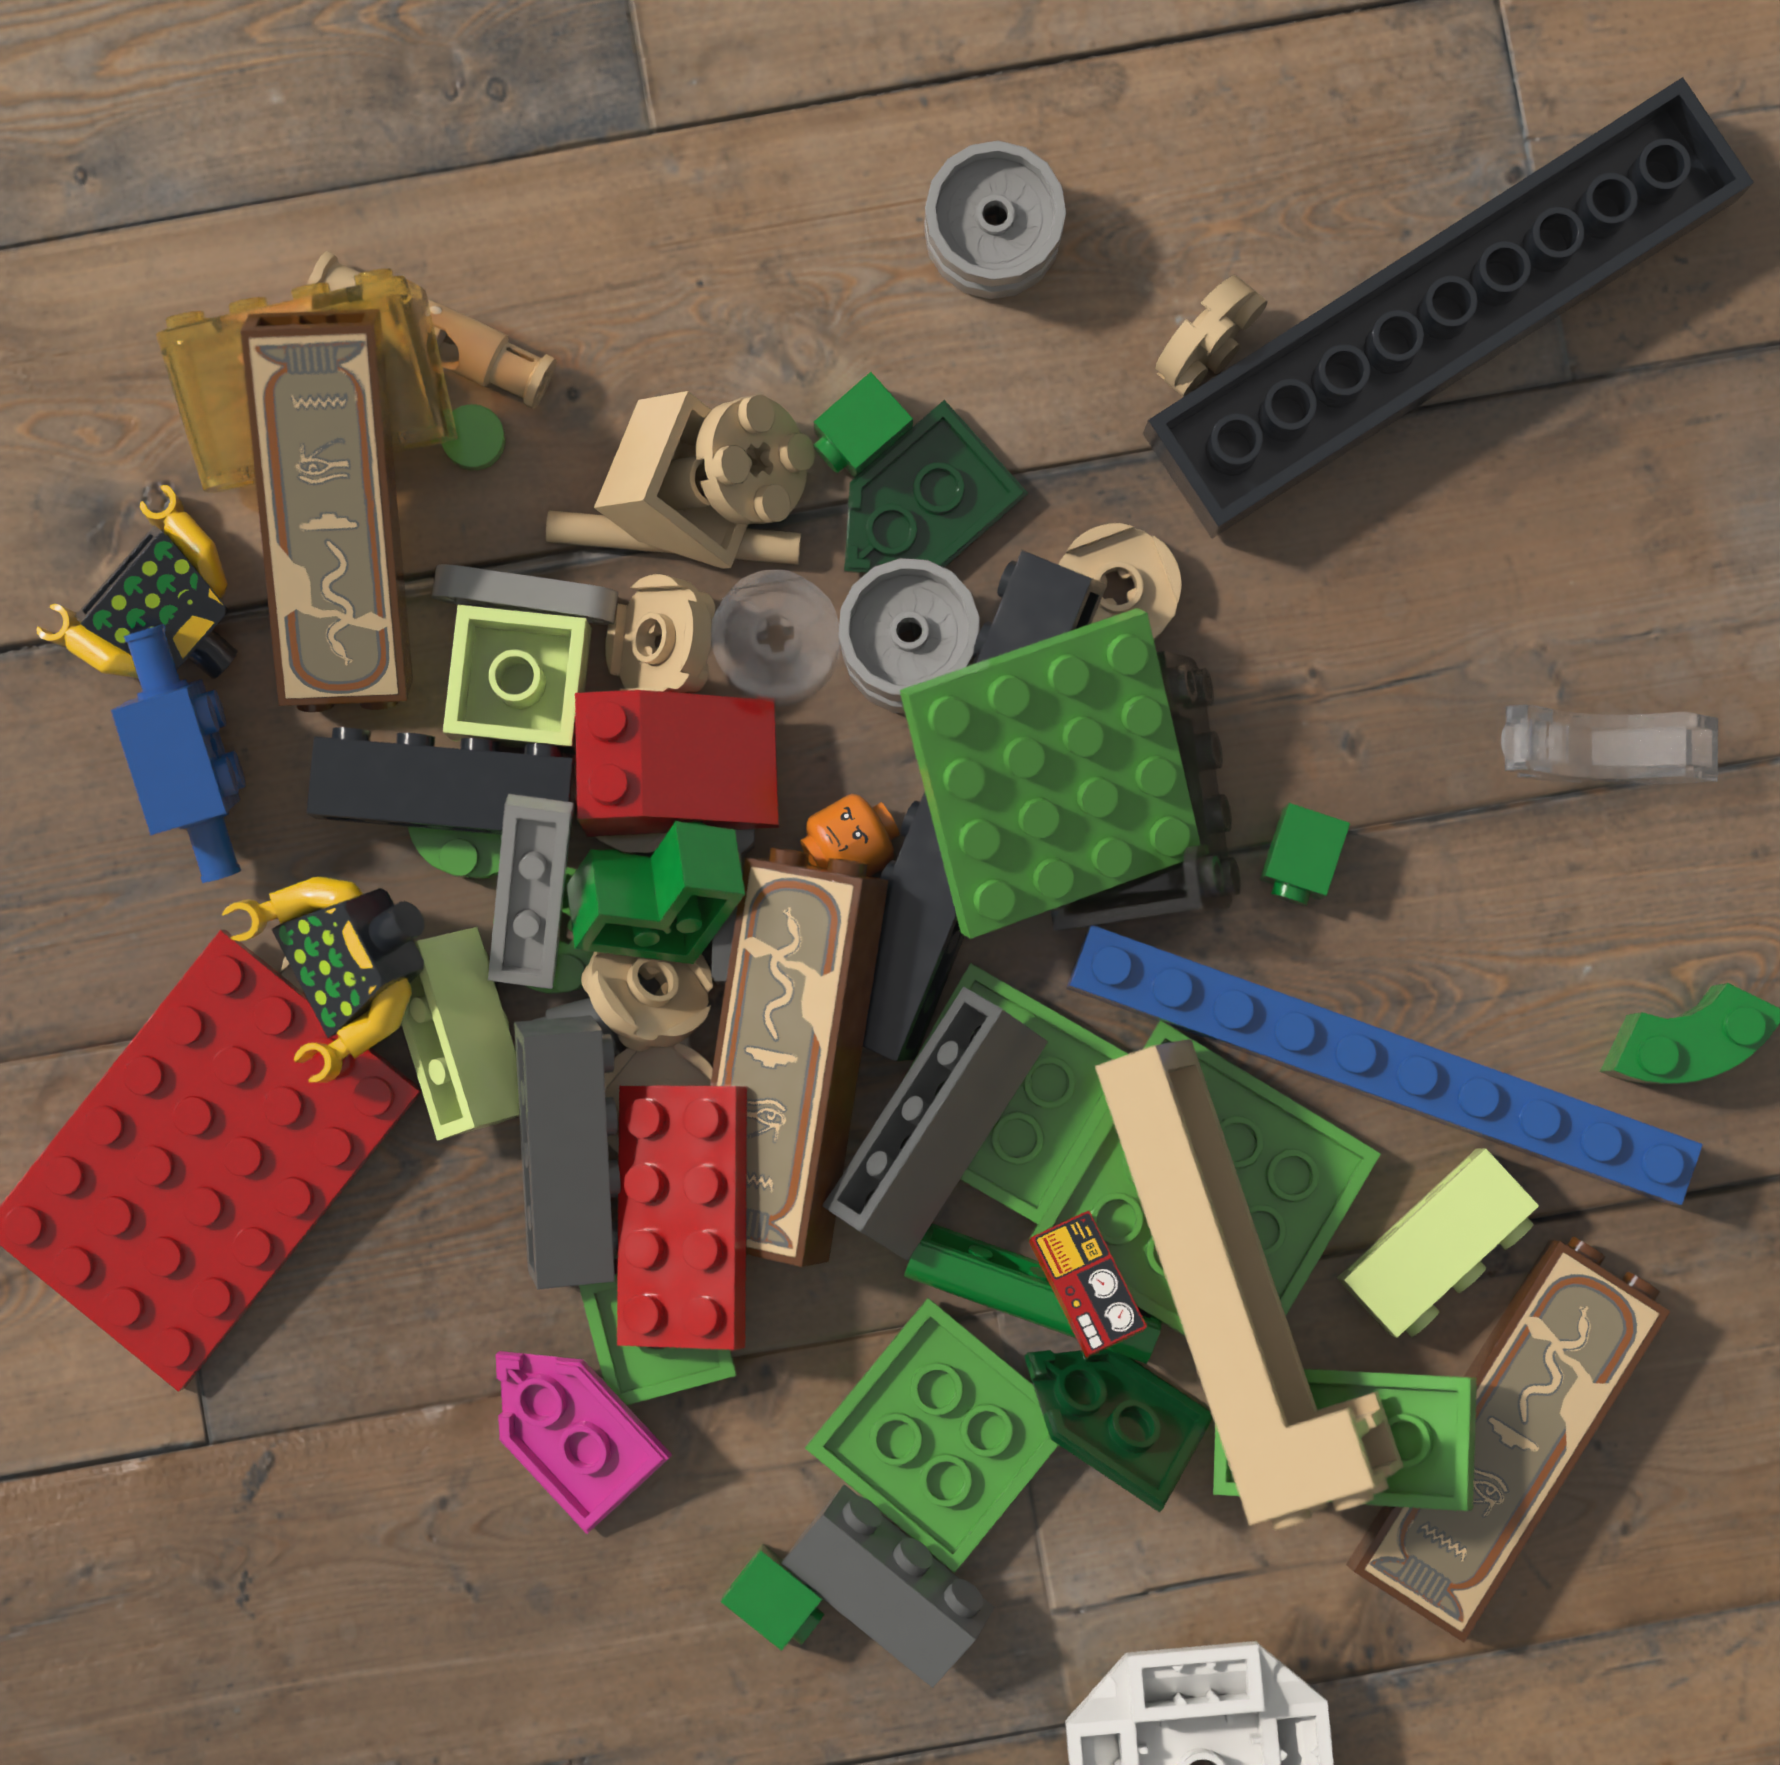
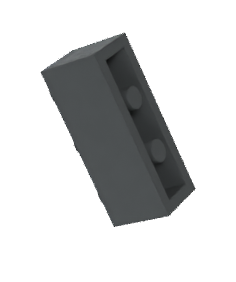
M845 1484L805 1529L781 1563L932 1688L976 1641L995 1608L982 1597L979 1590L973 1584L957 1577L936 1560L924 1544L908 1537L881 1515L875 1504L864 1497L858 1496Z

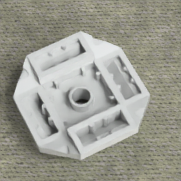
M1257 1641L1125 1653L1065 1720L1069 1765H1190L1192 1762L1200 1759L1210 1760L1216 1765H1334L1328 1701Z

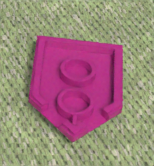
M499 1351L496 1354L497 1379L501 1381L502 1413L498 1415L499 1440L586 1534L672 1456L667 1448L584 1359Z

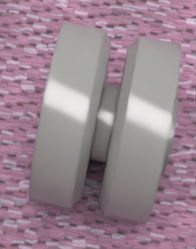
M1002 141L973 144L947 159L931 181L925 206L924 222L928 255L945 280L963 293L987 299L1015 296L1041 281L1056 260L1066 216L1062 186L1048 163L1026 147ZM995 214L997 222L1005 219L1006 221L1001 225L993 226L988 224L984 217Z
M900 558L873 567L853 584L840 609L839 641L850 680L869 702L892 713L905 714L899 690L976 664L978 660L973 655V649L980 631V618L971 592L952 571L929 560ZM908 630L912 631L914 638L921 634L920 638L914 642H904L900 639L899 635Z

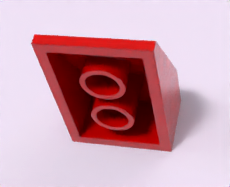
M650 690L575 693L577 819L587 837L668 833L675 821L685 823L701 822L707 826L733 830L779 828L774 700Z

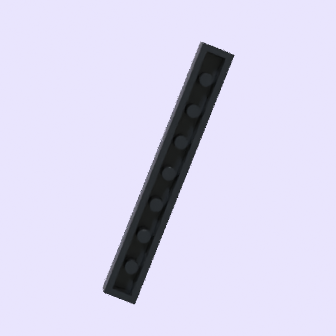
M1021 550L1017 562L1012 560L1006 566L999 581L997 594L1002 600L993 622L987 621L976 638L973 649L974 657L978 658L976 663L1091 624L1107 584ZM925 791L921 801H914L904 817L901 835L906 837L897 861L891 860L880 877L888 879L889 882L863 1047L896 1062L915 1060L965 937L960 931Z

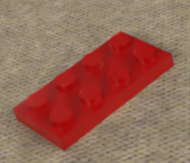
M619 1086V1172L621 1192L618 1193L617 1346L729 1350L745 1348L747 1086Z

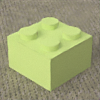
M458 605L443 733L452 741H461V738L487 739L500 742L499 746L525 748V744L528 743L548 744L563 747L564 753L576 754L575 693L585 692L592 632L587 619Z

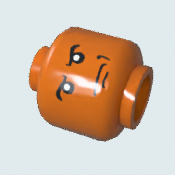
M850 794L810 816L806 823L807 836L801 839L800 843L803 851L809 853L808 861L811 866L827 868L829 858L845 859L867 863L866 876H874L883 871L886 865L894 859V848L891 840L900 836L893 817L882 802L872 807L860 795Z

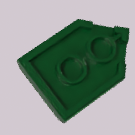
M943 400L850 482L844 572L866 574L873 567L900 558L929 560L945 568L1024 499L1028 492L952 407Z
M1106 1349L1088 1358L1085 1357L1082 1350L1054 1353L1051 1350L1028 1352L1024 1358L1050 1439L1160 1513L1213 1419L1212 1412L1133 1359Z

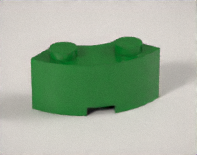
M1730 983L1711 986L1697 1006L1675 1018L1666 1019L1643 1012L1628 1014L1600 1072L1616 1079L1647 1085L1694 1082L1716 1076L1745 1061L1770 1038L1780 1024V1008Z

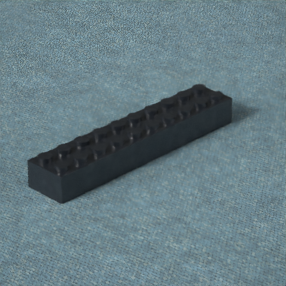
M1682 77L1159 412L1147 421L1143 435L1213 539L1731 206L1741 198L1754 182L1684 77Z

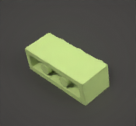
M478 927L415 941L414 943L424 960V968L410 983L412 994L401 1024L437 1141L518 1117L519 1099L516 1051L509 1031L508 1018L502 1009L495 983L488 980L490 960L483 947Z
M1476 1148L1343 1271L1337 1279L1388 1335L1398 1338L1406 1331L1413 1337L1438 1315L1440 1311L1433 1304L1451 1287L1457 1293H1461L1483 1274L1487 1267L1480 1260L1498 1244L1505 1250L1510 1248L1532 1228L1534 1224L1528 1216L1539 1205L1486 1148Z

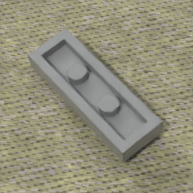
M508 794L504 811L488 980L548 989L553 987L556 974L574 803Z

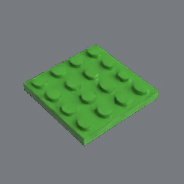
M1136 608L899 690L960 931L968 938L972 939L1203 854L1147 612Z
M1159 1021L1142 1050L1155 1045L1191 1038L1163 1021ZM1191 1039L1286 1316L1381 1153ZM1108 1107L1039 1224H1037L1029 1237L1028 1242L1031 1237L1089 1210L1138 1309L1159 1319L1164 1325L1186 1337Z

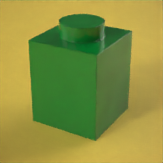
M870 372L813 421L814 433L819 438L813 446L834 472L838 474L846 468L855 478L913 427V418L875 375Z
M1288 803L1282 809L1259 879L1273 885L1270 895L1301 906H1307L1310 897L1318 900L1326 897L1350 823Z
M762 1544L725 1591L720 1602L782 1651L791 1638L800 1645L803 1644L822 1620L825 1614L817 1608L822 1597L781 1564L783 1559Z

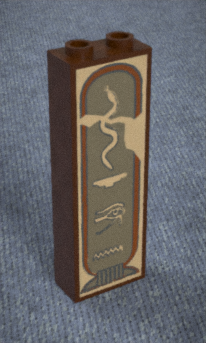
M380 309L249 314L240 330L278 704L279 706L296 705L297 709L302 712L326 711L333 708L335 704L360 703L362 708L369 710H382L394 707L398 704V701H407L413 681L381 311Z
M771 847L769 859L745 858L742 875L745 895L737 907L710 1086H747L746 1255L805 1267L829 1262L836 1215L822 1205L843 1174L889 880L866 876L867 863L829 858L828 867L822 868L808 865L809 853Z
M1573 1236L1567 1245L1561 1241H1548L1464 1377L1477 1378L1473 1510L1456 1511L1382 1506L1346 1564L1353 1572L1463 1643L1671 1312L1655 1302L1660 1294L1657 1288L1628 1271L1622 1280L1600 1267L1606 1258L1602 1253Z

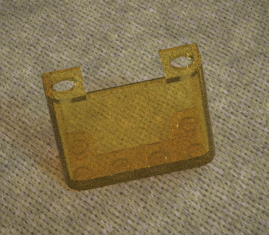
M385 268L357 274L354 276L355 286L331 291L329 283H315L297 287L291 290L292 300L268 305L266 297H254L235 301L228 304L230 314L214 318H205L203 311L186 312L167 317L165 319L167 329L161 330L155 335L203 491L214 494L256 484L240 330L249 314L380 309L393 452L398 453L457 440V432L426 289L405 279V276H393L392 269Z

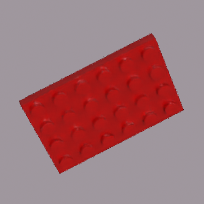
M219 930L0 1205V1246L178 1392L186 1388L422 1093L418 1085L372 1048H369L356 1058L351 1053L344 1057L340 1074L334 1080L323 1083L309 1082L308 1080L323 1070L325 1059L320 1052H317L308 1061L295 1063L296 1052L308 1043L329 1045L340 1037L337 1034L327 1038L306 995L242 942L232 940L231 937L233 935L227 930Z

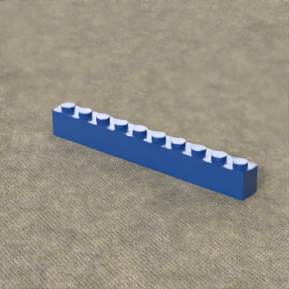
M1091 925L1086 931L1066 988L1158 1022L1163 1021L1171 1027L1664 1204L1682 1205L1703 1145Z

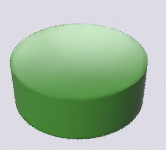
M468 404L456 408L446 417L441 428V444L445 453L454 464L463 469L472 471L486 469L493 465L504 451L506 435L503 425L496 414L484 406Z

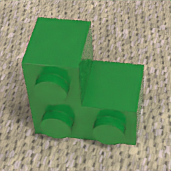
M675 821L651 857L624 854L621 851L612 849H590L567 883L575 949L694 964L745 895L735 830L707 826L701 822L685 823Z

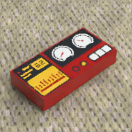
M1089 1210L1030 1238L1029 1243L1086 1358L1147 1328Z

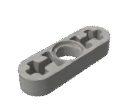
M440 564L436 565L432 598L457 605L586 618L589 624L609 625L614 624L618 592L609 588L583 583Z

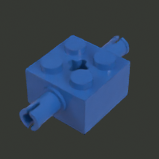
M163 624L124 636L125 642L128 643L142 692L137 693L138 698L128 700L112 709L111 713L150 835L178 827L180 829H187L201 872L202 883H207L242 871L240 864L237 863L223 817L229 815L228 811L240 801L239 789L246 787L245 777L236 752L226 753L220 737L219 728L225 727L227 724L217 691L214 689L206 692L202 679L187 683L186 679H179Z

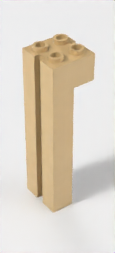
M1188 1039L1155 1045L1095 1066L1249 1525L1271 1519L1273 1528L1280 1529L1310 1519L1312 1517L1311 1513L1326 1508L1328 1506L1327 1502L1331 1500L1335 1510L1340 1511L1374 1499L1373 1494L1389 1488L1386 1476L1394 1474L1403 1467L1378 1391L1317 1410L1192 1040Z

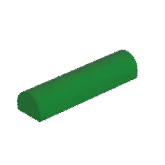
M933 1223L909 1258L903 1276L905 1278L1077 1339L1039 1261ZM1138 1309L1147 1328L1106 1350L1147 1364L1159 1337L1162 1322Z

